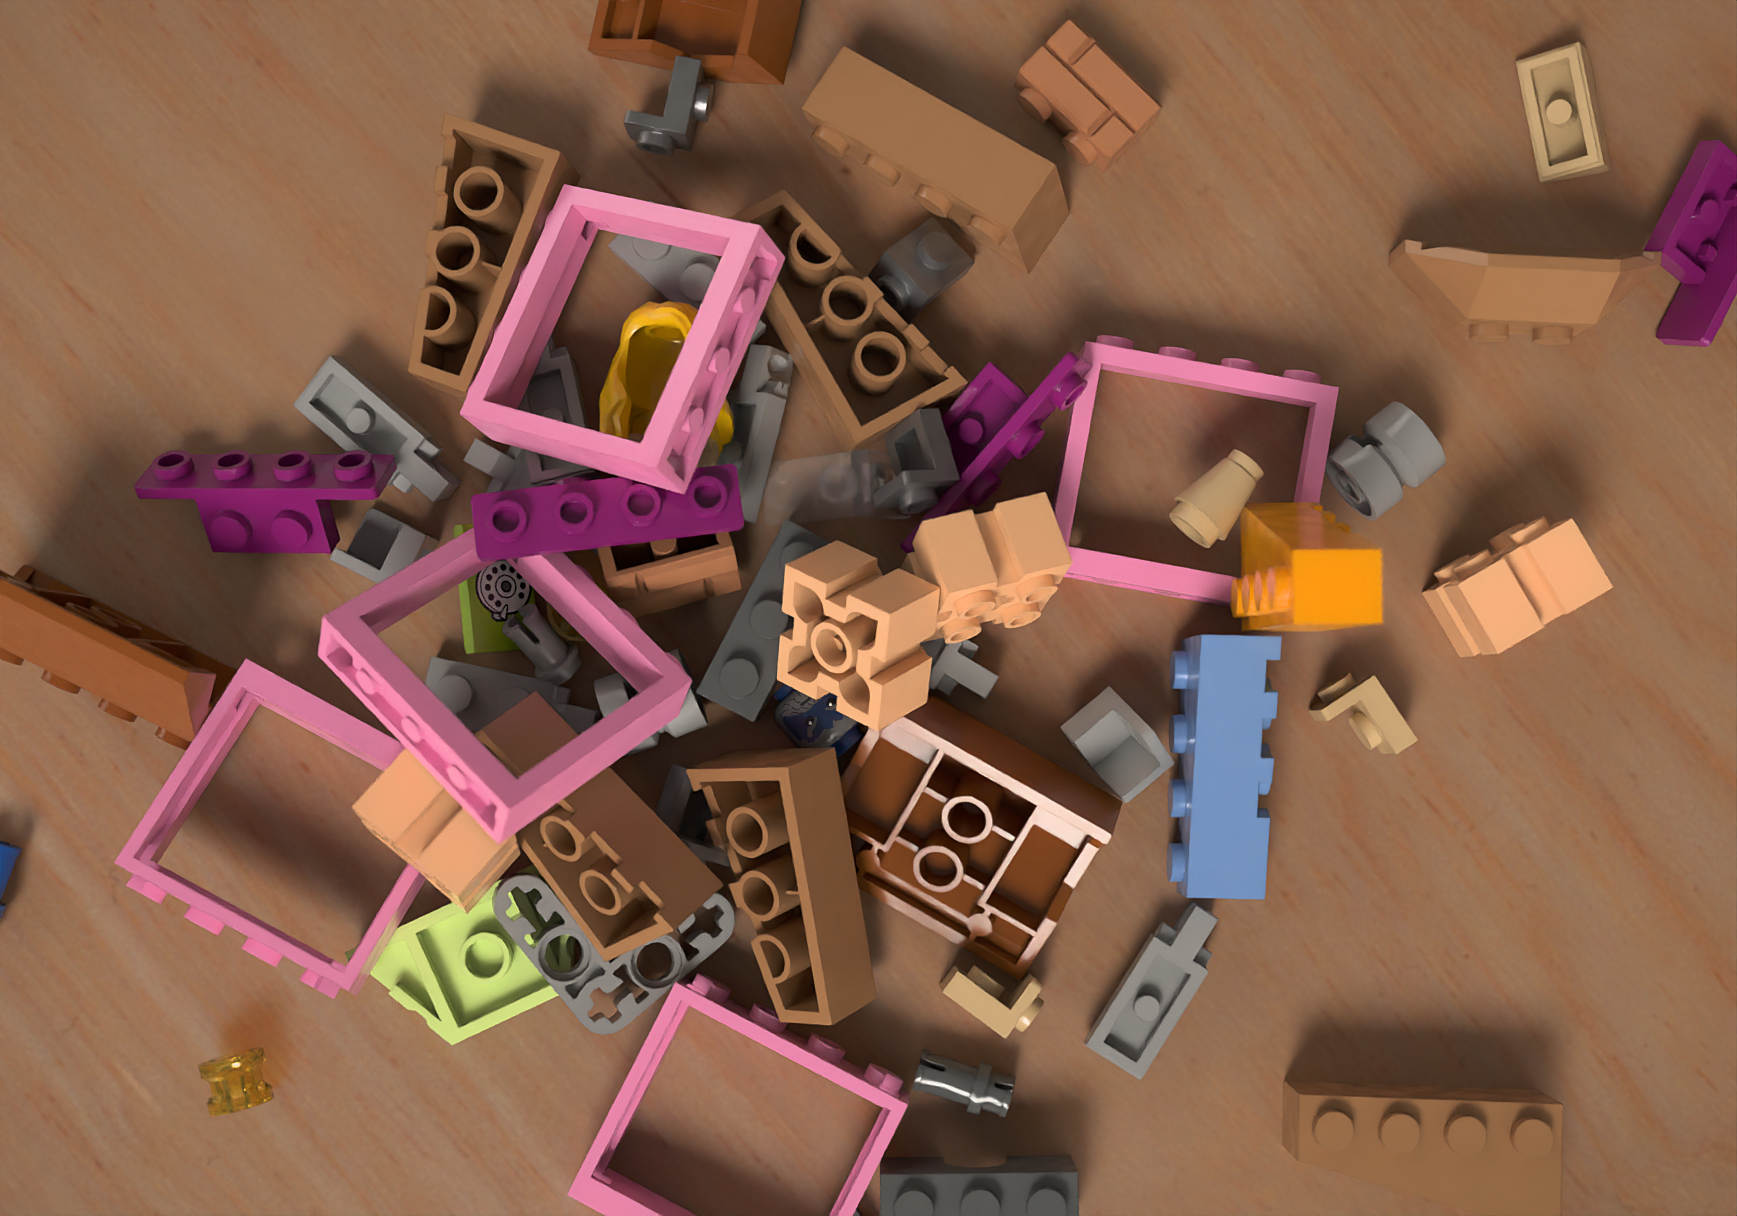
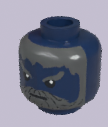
M785 684L773 695L779 702L774 709L773 719L796 748L835 747L836 758H838L865 735L858 727V721L836 711L837 696L832 693H828L815 700Z

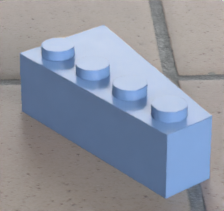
M1201 634L1181 639V651H1172L1170 685L1171 689H1180V715L1170 716L1169 749L1171 753H1179V779L1169 780L1167 800L1169 817H1178V843L1168 844L1166 866L1168 881L1177 882V892L1186 898L1265 900L1270 816L1267 808H1258V795H1267L1269 793L1273 780L1274 758L1271 755L1269 744L1262 743V730H1268L1271 719H1276L1278 701L1277 690L1272 689L1270 679L1266 678L1267 660H1280L1282 636Z

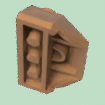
M1405 239L1389 253V267L1449 331H1468L1469 339L1476 342L1505 341L1509 339V333L1532 334V342L1535 344L1562 345L1571 343L1572 336L1597 324L1660 266L1662 251L1455 243Z

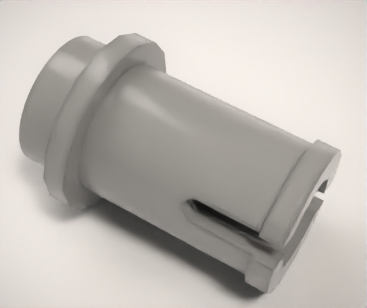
M534 604L522 606L518 611L524 617L523 623L531 632L521 624L514 614L505 621L502 632L536 666L535 675L539 680H549L553 685L564 683L576 673L581 665V659L577 655L578 646L572 640L564 641L539 613V609Z

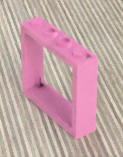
M564 184L553 209L547 215L545 227L531 258L521 272L519 284L505 315L494 331L493 341L475 380L469 386L467 398L459 414L493 441L685 494L784 263L785 256L761 225ZM598 229L722 256L641 443L517 410Z
M1100 335L1097 336L1096 343L1085 341L1079 351V355L1091 363L1092 367L1083 377L1088 381L1085 390L1069 406L1051 505L1073 562L1064 577L1231 608L1232 580L1239 577L1069 546L1100 369L1310 407L1294 502L1319 503L1339 387L1321 384L1322 376L1309 371L1285 370L1283 377L1258 373L1259 364L1244 359L1224 358L1221 360V365L1196 361L1197 353L1178 347H1160L1158 354L1133 350V341L1118 336Z
M473 527L324 615L318 656L498 844H501L678 717L692 679L685 673L677 658L670 653L664 652L640 629L633 615L627 610L619 608L596 586L590 573L582 566L574 564L563 552L505 559L639 692L634 698L516 779L376 635L496 562H483L479 560L476 553Z
M245 659L114 863L133 874L126 886L161 904L169 893L190 905L183 917L217 936H219L225 925L235 929L248 937L241 949L274 967H277L283 956L306 968L299 979L300 981L333 999L340 988L357 996L426 880L409 863L405 866L346 966L158 864L259 704L382 771H385L406 748L394 738L254 662Z
M697 973L694 980L685 976L673 985L567 1195L605 1216H697L608 1168L690 1006L882 1107L828 1216H853L908 1107L911 1095L900 1089L904 1081L894 1073L872 1063L868 1065L865 1071L844 1060L843 1057L846 1050L837 1043L815 1033H811L809 1039L806 1040L785 1029L788 1022H780L776 1011L758 1003H754L752 1009L749 1010L728 999L731 989L723 983L701 973Z

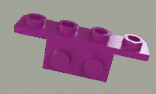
M1720 140L1699 142L1643 250L1662 251L1660 266L1682 283L1656 332V338L1667 345L1709 346L1737 295V155Z
M1070 351L1036 390L1029 395L997 364L989 361L941 417L946 435L951 442L952 454L960 480L943 492L944 495L939 500V503L927 513L901 543L900 547L906 553L915 552L912 542L922 521L963 512L971 505L977 508L984 504L1001 485L1002 479L998 474L1014 456L1017 459L1025 457L1042 439L1045 431L1040 426L1057 407L1061 411L1065 410L1082 394L1088 384V381L1083 377L1091 369L1092 364L1083 356Z
M174 450L157 456L134 484V488L139 499H195L212 552L332 554L340 541V536L329 500L377 499L396 471L397 465L394 455L370 454L363 450H353L343 454H309L303 450H293L282 454H249L243 450H233L222 454H190L184 450Z
M734 464L695 468L685 494L618 476L591 480L585 477H571L558 480L553 485L475 494L471 498L476 553L479 560L483 562L738 531L744 526L738 473Z

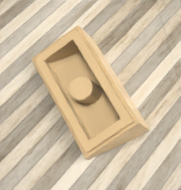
M1580 42L1516 61L1540 183L1582 177L1612 170L1588 50Z

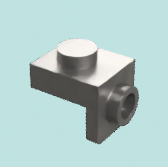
M676 55L663 117L631 110L626 111L624 126L629 138L637 141L636 146L649 153L666 156L673 155L674 149L691 152L697 121H708L714 92V85L706 83L701 60Z
M931 217L886 250L867 277L884 293L883 299L910 325L928 303L965 276L975 261Z
M939 408L917 409L884 436L895 478L875 492L872 498L877 509L900 507L903 514L919 513L939 503L938 496L960 480L952 454L951 442L946 435Z
M672 763L655 814L704 864L706 861L730 866L727 852L718 846L714 847L705 823L713 819L703 789L693 791L686 772L688 768Z

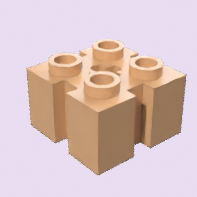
M1042 492L997 503L994 510L974 515L971 509L922 521L912 542L915 552L907 553L900 569L941 587L935 635L922 641V643L944 638L945 643L952 644L965 641L980 633L982 630L980 623L992 620L993 624L1003 622L1005 628H1016L1029 624L1039 618L1042 609L1051 595L1057 591L1056 584L1061 582L1073 562L1047 494Z
M1542 516L1526 525L1523 522L1490 539L1488 542L1494 551L1489 552L1488 549H1485L1472 556L1466 554L1434 572L1439 582L1424 590L1422 594L1459 657H1471L1479 653L1482 655L1499 654L1541 630L1548 622L1560 615L1572 612L1610 590L1613 586L1573 518L1549 525L1545 517Z
M836 540L785 564L782 612L794 617V626L792 629L780 634L777 680L815 700L828 693H832L837 696L836 711L875 731H879L927 703L932 657L926 654L920 642L935 635L941 587L899 568L882 576L881 570L877 566L878 558Z
M407 748L402 751L352 806L358 817L362 819L363 824L373 835L406 863L414 867L466 914L474 908L521 854L519 846L516 844L515 834L501 844H498Z

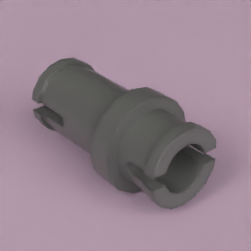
M923 1049L912 1090L916 1092L919 1090L968 1105L966 1112L979 1115L982 1109L1005 1118L1016 1077L992 1072V1064L980 1061L979 1066L976 1067L929 1053L928 1050Z

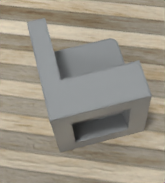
M371 508L367 511L348 550L335 548L330 560L378 584L436 550L440 541L377 509Z
M1110 686L1060 727L1082 759L1123 802L1131 801L1175 763L1153 729Z

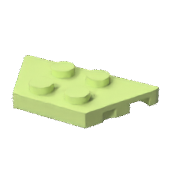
M534 864L516 872L536 875L551 889ZM502 879L489 889L468 914L452 902L398 927L370 973L390 990L388 994L406 1009L418 1012L426 1019L427 1025L451 1045L558 996L499 923L493 912L492 897L495 888ZM517 886L507 894L512 901V905L505 911L506 914L512 918L514 915L521 913L536 930L524 936V939L530 945L533 944L544 928L562 919L557 911H555L547 922L533 905L535 898L540 895L536 888L525 893ZM559 935L549 942L545 950V961L550 968L557 971H568L574 967L575 937ZM357 947L345 952L348 962Z

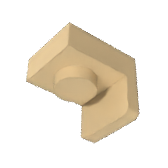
M1347 672L1335 678L1317 691L1322 701L1308 710L1315 721H1329L1350 707L1354 713L1353 716L1348 718L1350 726L1359 740L1369 750L1377 747L1380 753L1398 754L1418 741L1375 675L1359 676L1354 679L1351 673Z
M953 965L939 984L944 994L1005 1039L1014 1027L1023 1032L1037 1016L1044 1003V1000L1037 996L1044 985L1029 972L1025 974L1006 1002L999 998L1005 987L976 965H973L968 973Z

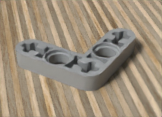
M526 872L513 873L502 879L495 888L492 897L493 912L499 923L581 1024L591 1032L601 1035L613 1034L628 1025L673 987L676 981H680L723 945L732 934L735 925V914L730 902L716 892L702 906L707 909L715 905L717 906L719 911L713 916V921L717 928L710 934L702 929H697L684 939L694 947L693 951L685 956L680 944L671 936L665 934L605 962L568 910L551 889L536 875ZM517 886L525 893L533 888L537 889L540 895L535 898L533 905L546 922L555 911L562 918L561 921L544 928L531 945L527 943L524 936L535 932V928L521 913L510 918L505 912L512 905V901L507 894ZM694 914L687 918L676 930L683 933L696 920ZM559 935L573 936L581 945L582 954L580 960L575 967L568 971L553 970L545 961L547 945L553 938ZM659 942L665 944L671 952L672 962L670 968L664 975L658 978L650 979L643 977L637 969L636 960L638 954L644 946ZM621 965H624L629 978L644 989V991L634 999L632 992L626 988L613 1000L614 1006L617 1008V1012L613 1016L607 1018L603 1013L599 1012L590 1017L587 1012L593 1007L594 1003L589 995L598 987L603 992L610 993L622 984L623 981L613 972Z

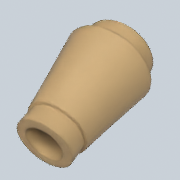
M1234 449L1227 458L1222 459L1174 498L1177 506L1171 511L1169 517L1189 538L1205 548H1210L1217 539H1226L1255 489L1256 483L1264 473L1250 457Z

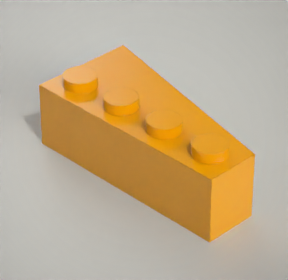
M1318 502L1246 503L1240 513L1241 578H1234L1231 585L1233 618H1242V632L1327 631L1383 623L1382 549L1360 533H1351V526L1347 523L1335 522L1336 515L1330 511H1323V506Z

